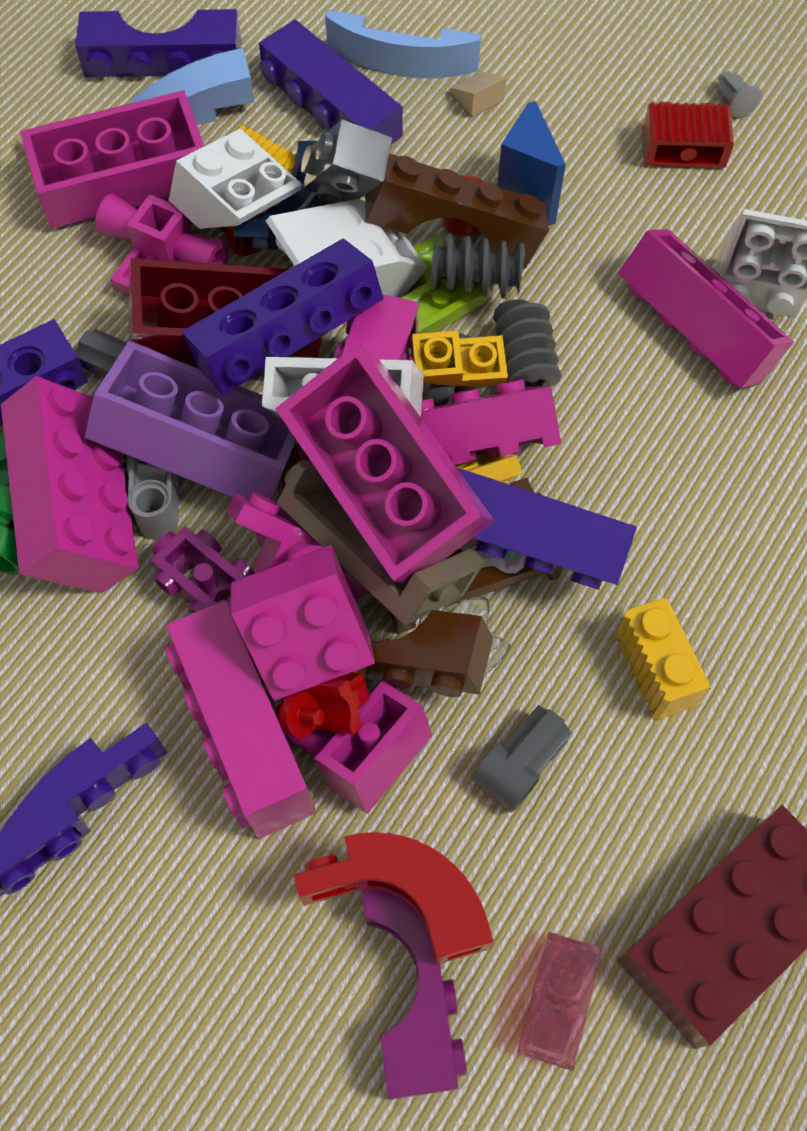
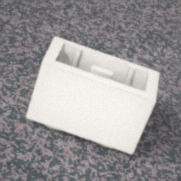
M240 128L176 160L169 201L199 229L238 226L299 192L302 184Z

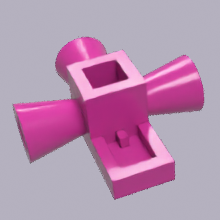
M109 194L102 200L96 212L95 228L98 234L130 240L133 249L110 278L113 290L128 296L130 258L226 264L229 256L228 242L193 235L191 229L193 222L170 201L167 202L150 194L138 210L116 194Z
M255 492L252 493L250 499L234 493L226 511L235 523L256 532V539L261 547L253 564L257 572L324 548L284 509H279L280 505L275 501ZM340 564L354 599L357 600L364 592L365 587Z

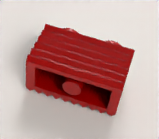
M654 101L649 103L642 128L644 165L726 168L734 146L730 105L728 103L723 106L720 103L717 105L713 103L697 105L695 102L691 105L687 102L681 105L679 102L674 104L668 101H661L658 104Z

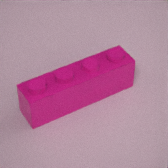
M669 229L647 230L618 272L629 284L628 289L635 297L648 301L658 311V318L665 325L678 329L688 339V346L698 355L709 358L720 368V376L733 386L745 388L762 383L794 343L789 336Z

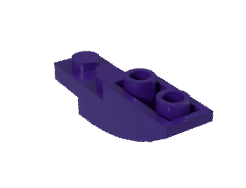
M147 722L105 752H102L90 737L50 770L23 799L0 832V896L4 893L13 894L23 889L35 878L36 874L34 872L51 859L54 861L61 860L77 850L82 843L81 838L91 832L80 814L86 810L95 811L103 807L113 799L117 788L131 778L136 780L145 777L159 765V758L164 756L167 751Z

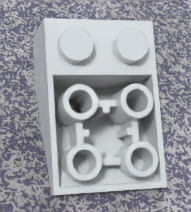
M361 199L272 215L266 220L277 238V246L288 255L294 266L344 238L373 261L382 294L398 298L405 296L428 269L404 233L366 222L365 201Z
M743 209L726 234L716 262L715 271L758 310L774 315L797 317L807 296V220Z

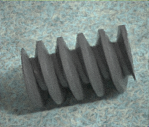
M447 233L442 245H437V240H435L430 288L436 290L442 279L445 278L449 292H454L460 280H463L466 294H472L479 282L481 283L484 296H490L494 286L499 285L502 299L508 297L513 287H516L519 297L525 258L524 243L518 242L513 253L509 254L506 241L500 240L496 250L491 252L488 238H482L477 250H473L470 236L465 235L459 248H457L454 244L453 235Z
M522 299L508 300L500 303L494 310L493 319L496 323V335L503 336L508 374L507 382L523 379L525 387L555 386L560 381L562 374L559 367H557L559 358L554 351L556 342L552 337L553 327L549 322L550 312L548 308L542 304L530 303Z

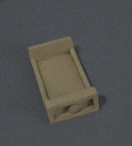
M302 460L296 463L285 477L286 486L277 504L321 546L327 547L332 545L339 563L405 626L428 615L431 610H438L462 598L486 562L470 548L414 573L408 584L394 582L311 460Z

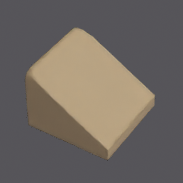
M481 71L449 87V92L471 116H474L504 100L506 80L502 76Z

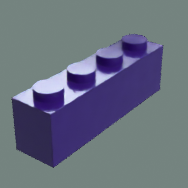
M296 19L259 42L260 70L264 78L270 84H275L283 90L296 106H302L309 112L322 128L330 130L343 119L392 137L391 145L403 137V106Z
M457 467L495 520L493 524L473 538L478 540L475 550L505 559L507 550L526 556L523 566L551 575L556 565L574 571L571 581L600 590L602 581L618 585L637 526Z

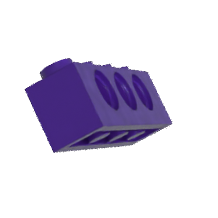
M342 238L183 330L182 334L199 370L224 395L265 370L266 357H288L382 301L384 298L373 261Z
M55 319L0 344V426L3 425L1 404L35 376L73 390L88 383L76 353Z

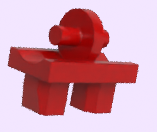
M351 672L340 678L329 680L281 698L282 703L276 707L275 715L280 721L283 732L289 737L305 738L311 735L315 729L349 735L355 734L363 727L358 710L370 699L364 677L361 673Z

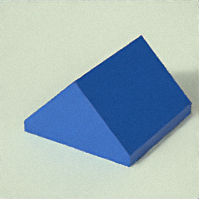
M534 101L526 105L501 144L497 186L517 194L532 195L538 200L545 202L549 226L556 224L566 164L537 102Z

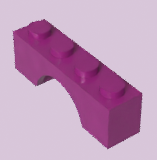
M362 890L366 925L391 934L405 946L413 959L418 980L416 997L407 1015L397 1026L380 1036L388 1100L459 1089L457 1077L467 1075V1067L462 1038L451 1040L448 1016L458 1014L453 979L442 980L440 964H435L424 923L411 904L402 897L385 890Z

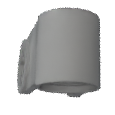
M128 455V506L138 530L143 536L153 540H158L167 532L171 531L174 533L179 523V489L182 485V477ZM161 507L156 512L147 513L152 508Z

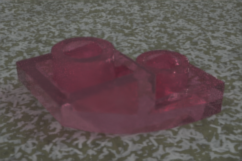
M548 932L517 1053L573 1071L603 948Z

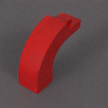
M380 832L344 836L349 859L338 862L336 855L319 857L305 863L304 872L294 874L298 895L303 906L365 889L385 890L402 897L412 905L421 917L436 965L489 950L494 943L482 903L468 879L444 855L418 840L402 835Z

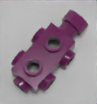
M186 526L177 534L170 531L162 535L153 547L154 556L150 559L156 572L152 577L155 583L172 598L180 594L190 603L188 609L191 613L214 605L225 597H230L226 603L231 612V582L253 575L255 572L239 558L230 563L219 554L222 551L221 545L207 531L201 529L197 534H194ZM189 569H194V570H193V575H194V577H193V578H187V577H185V576H184L185 572L188 571Z

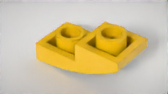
M458 330L412 334L414 363L424 374L423 382L451 386H496V384L507 382L508 374L502 335L459 338Z

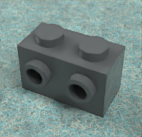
M341 119L328 132L324 131L317 142L313 145H308L301 164V171L306 173L303 189L315 192L318 199L329 203L360 199L384 182L392 137Z

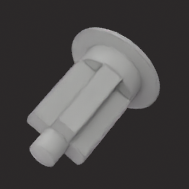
M728 71L719 76L718 80L720 82L716 84V88L730 104L731 116L733 118H743L751 114L761 101V89L755 85L748 86L737 73L732 74Z

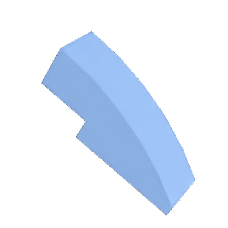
M240 48L215 54L173 71L144 89L131 100V103L184 90L196 124L217 121L215 109L254 102L251 76L244 49Z

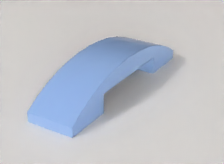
M326 10L327 45L341 57L357 65L381 73L411 78H445L478 71L481 34L442 28L440 39L365 28V16Z

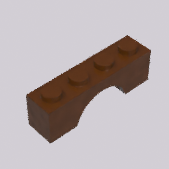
M389 153L384 182L365 195L367 223L408 234L418 225L437 218L460 219L474 225L480 230L484 238H488L491 252L496 250L500 240L506 241L509 254L513 253L518 242L524 243V269H526L549 232L545 202L538 200L534 196L517 194L499 188L491 182H479L460 176L449 169L441 170L425 165L408 156H397Z
M431 610L425 620L409 634L386 642L371 641L375 664L356 670L354 673H361L364 680L367 678L384 681L399 690H410L412 685L429 687L432 691L447 697H460L462 692L480 695L494 637L482 616Z

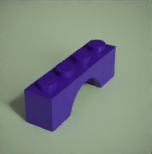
M237 9L197 10L192 19L185 25L164 33H146L136 30L123 20L119 11H79L75 48L84 77L166 76L192 62L215 54L242 48V39Z

